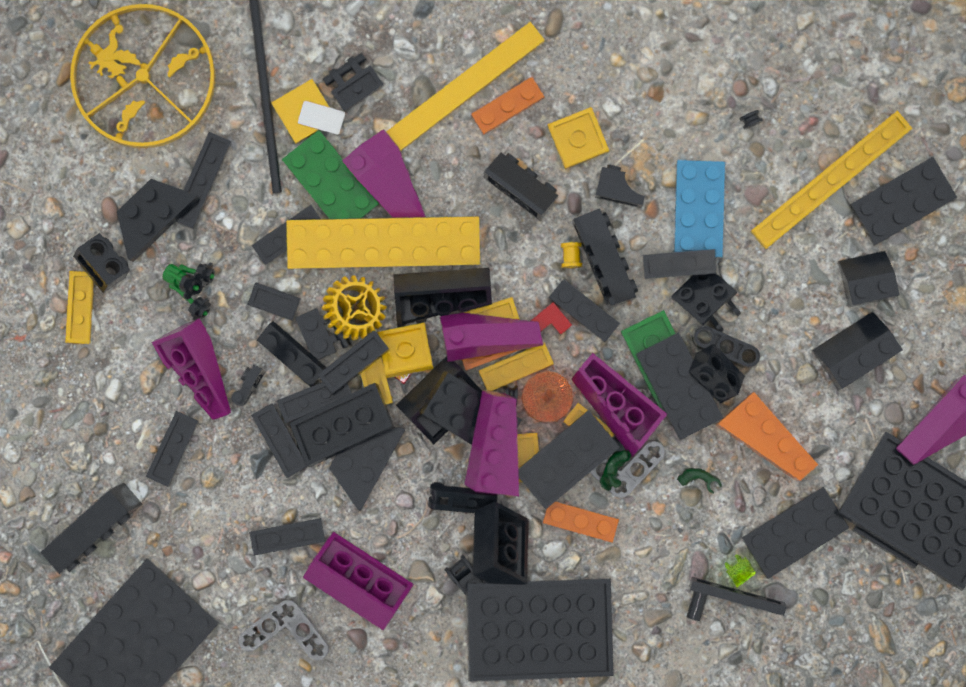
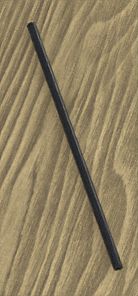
M249 0L272 193L279 194L282 193L259 0Z

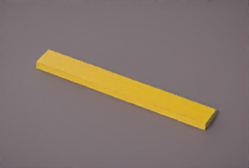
M530 21L386 132L400 148V151H402L544 43L545 39Z
M897 110L750 232L766 250L913 128Z

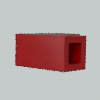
M554 302L531 320L539 322L541 332L551 324L560 336L572 326Z

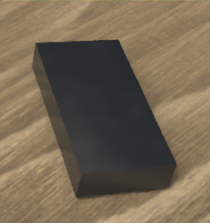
M255 282L247 305L293 321L301 298Z

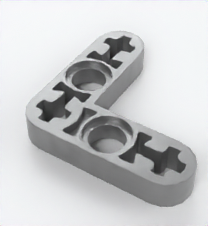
M655 441L647 443L621 471L618 470L617 478L621 482L624 481L626 483L625 493L621 491L616 493V488L614 487L609 492L618 498L629 495L663 459L665 450L662 444ZM657 446L659 448L657 453L660 456L658 458L652 457L648 461L652 465L648 468V465L645 461L639 459V456L642 454L646 458L650 453L648 448H655ZM605 459L602 463L607 464L608 459ZM634 463H640L644 467V472L639 477L633 476L630 472V467ZM595 468L590 474L600 482L601 477L597 475Z
M285 600L242 632L239 637L240 647L244 651L251 652L287 627L311 659L322 660L329 652V646L299 605L292 600ZM285 604L288 607L293 605L295 608L292 611L293 617L286 615L281 619L285 622L281 625L279 619L273 613L277 611V614L280 615L284 612L283 606ZM265 619H273L275 621L276 628L273 632L268 633L263 630L262 624ZM300 623H306L310 627L308 636L301 637L297 634L296 628ZM256 626L259 632L266 637L264 640H261L260 636L254 640V647L244 645L246 641L244 636L246 634L248 636L254 635L257 631L253 628ZM314 633L318 637L313 639L317 645L323 644L324 646L322 649L323 655L321 656L318 653L312 654L311 651L314 647L311 643L306 646L303 642L310 639Z

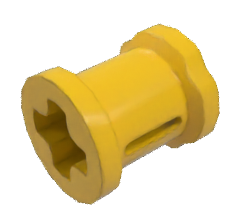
M561 243L564 262L561 264V268L583 267V263L580 262V247H582V243Z

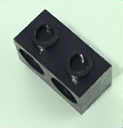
M100 233L78 247L73 256L102 293H105L125 279L130 271L127 261L122 256H118L114 251L111 241L106 237L104 238ZM91 249L98 250L101 256L92 254ZM106 268L114 269L116 274H109Z
M715 344L696 353L689 371L720 404L739 394L745 377Z

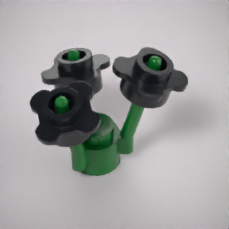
M173 263L169 264L163 272V280L170 284L169 288L178 292L191 304L188 311L191 313L193 320L203 319L207 316L211 306L209 299L199 297L194 300L191 297L192 295L199 294L204 285L208 286L209 283H212L215 276L213 263L199 264L197 269L189 268L183 264L179 267Z

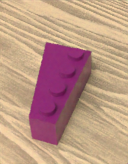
M594 353L588 357L571 378L622 446L630 451L631 457L636 454L667 416L666 412Z
M482 391L464 483L465 486L474 491L519 496L516 399L505 393Z

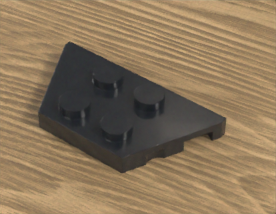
M150 179L117 211L127 258L134 262L200 198L188 191Z
M395 427L335 456L329 469L358 510L361 511L405 432L404 428Z

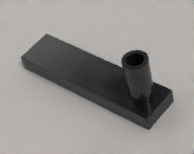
M691 577L689 587L694 592L686 617L700 621L708 595L782 616L785 615L787 606L782 601Z

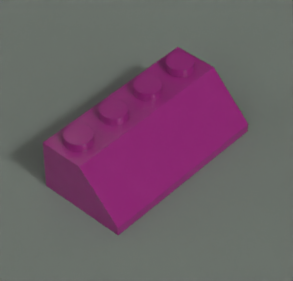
M334 531L302 577L383 631L414 585Z

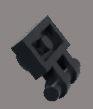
M363 53L356 57L351 56L345 64L337 69L333 68L329 71L330 74L322 78L326 86L333 82H336L338 85L331 93L344 112L384 87V84L371 65L364 70L359 66L367 61ZM353 70L356 75L344 82L342 76Z
M317 308L295 317L310 353L318 360L336 353L333 343L340 341L343 349L352 345L349 338L343 339L342 331L338 335L333 334L329 336L324 324L331 320L323 319Z
M254 364L252 368L247 367L241 377V380L244 381L242 387L232 394V402L238 406L246 405L266 371Z

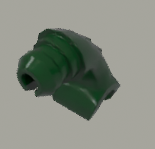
M624 449L622 451H615L611 455L600 479L602 488L610 491L612 487L618 488L621 486L622 482L617 478V472L619 467L625 462L630 461V451Z
M684 468L683 473L677 478L682 486H686L693 480H704L706 489L713 494L714 491L710 488L711 482L716 481L722 487L719 478L701 468Z

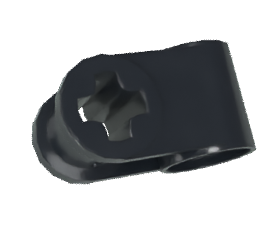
M463 554L460 556V560L450 568H444L445 572L456 586L462 590L465 596L466 583H484L481 579L473 576V566ZM465 566V568L462 571H460L458 574H455L456 571H458L461 567Z

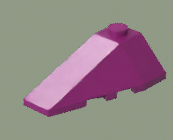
M384 129L359 145L342 160L356 179L393 218L426 217L417 192L412 185L409 171L406 169L402 159L400 148Z
M471 313L440 316L448 362L543 346L539 322Z
M200 318L188 322L151 342L163 364L168 369L172 367L180 376L178 381L183 386L187 384L194 392V399L212 420L231 413L213 344Z
M965 374L952 383L896 447V450L913 465L966 436Z

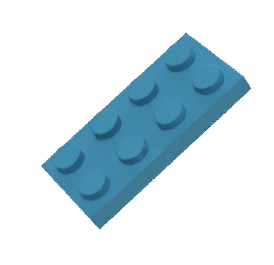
M677 160L674 252L716 249V258L723 257L725 162Z

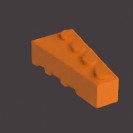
M755 392L749 394L723 419L715 424L795 481H801L818 466L816 461Z

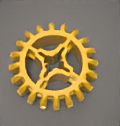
M352 275L350 280L345 276L341 278V282L336 280L333 283V287H329L326 290L328 295H325L322 300L327 304L322 306V310L328 311V313L323 316V319L331 320L328 328L335 326L337 328L334 332L336 335L342 331L343 339H347L350 334L352 340H357L359 336L363 339L372 331H375V328L379 329L382 326L380 321L386 317L382 311H385L387 306L380 304L385 300L384 296L378 297L377 295L380 292V288L375 290L371 288L374 284L373 281L365 284V277H361L357 281L356 275ZM350 290L360 294L357 297H352L348 294L344 295L342 292ZM366 299L368 300V302H369V304H370L371 314H370V310H369V309L366 307V305H365V300H366ZM357 301H359V302L357 303V305H356V306H357V309H355L356 311L353 312V313L350 315V313H351V311H352V309H351L352 306H351V305H353V304H355ZM337 302L339 303L338 305H339V306L342 308V310H343V316H342V317H341L340 314H339V311H338V308H337ZM351 319H357L359 321L363 320L367 324L352 325L349 323V321Z

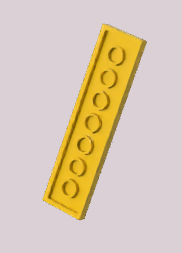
M479 216L286 220L288 269L480 265Z

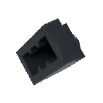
M607 165V168L602 167L595 198L642 208L645 196L636 193L629 187L625 180L626 172L621 171V167L615 165Z

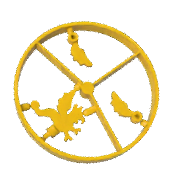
M135 4L124 6L105 14L88 28L75 49L71 63L70 80L76 105L87 122L97 132L107 139L124 146L154 148L180 139L190 132L202 119L214 93L215 66L205 39L198 29L185 17L165 7L151 4ZM142 10L156 11L175 17L178 21L149 64H141L136 59V54H132L128 50L117 51L118 41L115 34H120L124 30L123 26L118 25L120 23L119 15ZM110 19L116 25L109 34L110 44L105 49H102L97 43L94 45L91 41L89 42L92 34ZM182 23H185L194 31L204 46L199 51L196 48H191L188 54H177L176 57H173L171 63L167 65L169 68L168 77L171 78L179 69L183 68L187 61L197 59L200 55L199 53H207L210 64V85L207 97L193 120L188 118L150 81L149 71ZM85 44L91 48L90 51L97 57L95 62H88L91 65L90 69L92 70L94 66L99 65L100 68L97 74L100 73V76H103L102 70L107 68L108 73L112 72V75H108V77L112 79L117 76L116 80L122 87L87 114L81 105L76 85L78 60ZM115 61H120L122 64L138 65L141 69L137 70L136 78L127 83L123 76L120 75L126 74L123 70H126L127 67L117 64ZM140 82L142 84L149 83L189 124L176 134L165 139L141 143L122 140V133L128 130L130 119L135 118L137 112L145 104L144 100L133 101L131 104L125 105V110L122 111L123 121L118 122L116 126L120 133H117L115 137L101 130L91 121L90 117Z

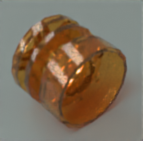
M551 371L537 373L528 380L523 388L521 398L523 408L528 416L537 422L546 424L557 422L567 414L572 406V387L567 379L559 373ZM545 390H549L550 394L554 395V399H551L550 403H546L545 399H541V395L545 394Z

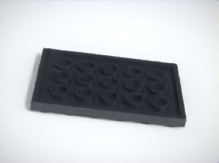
M885 432L837 514L962 591L966 587V481L928 457L913 465L896 450V447L902 441Z
M147 558L49 668L70 687H162L214 630L219 622Z
M611 579L528 581L525 585L489 584L487 582L466 583L469 682L614 676Z

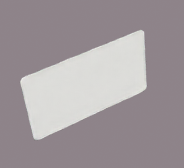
M304 101L298 123L338 135L345 112Z

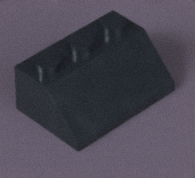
M501 152L484 171V179L541 221L558 199L557 189L548 182L543 184L537 180L538 175L528 167L524 170L517 165L519 161L511 154L507 153V155H504Z
M871 312L812 351L837 390H841L903 351L890 329L874 312Z
M447 356L396 404L403 414L433 444L443 437L448 430L419 412L443 372L450 373L482 394V390L455 361L448 362Z
M496 501L474 511L473 576L489 584L525 585L528 583V518Z

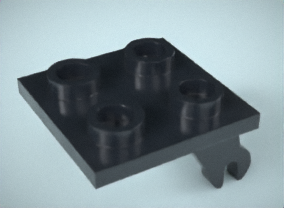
M717 273L692 275L671 296L675 302L702 326L709 321L714 329L723 332L724 329L713 316L719 308L725 304L737 317L741 314L731 301L737 294V291Z

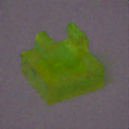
M736 554L735 558L738 561L736 565L732 567L728 562L724 564L729 578L738 588L754 576L756 572L746 557L742 559L741 556Z

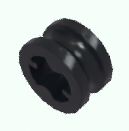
M759 110L752 111L739 118L740 121L744 122V130L764 121L758 115L760 113Z
M506 385L505 394L516 399L517 407L518 385H515L513 388Z

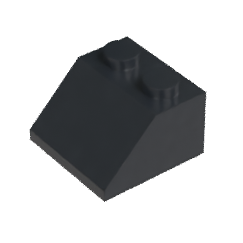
M886 251L838 261L848 308L887 300L900 295L895 272Z

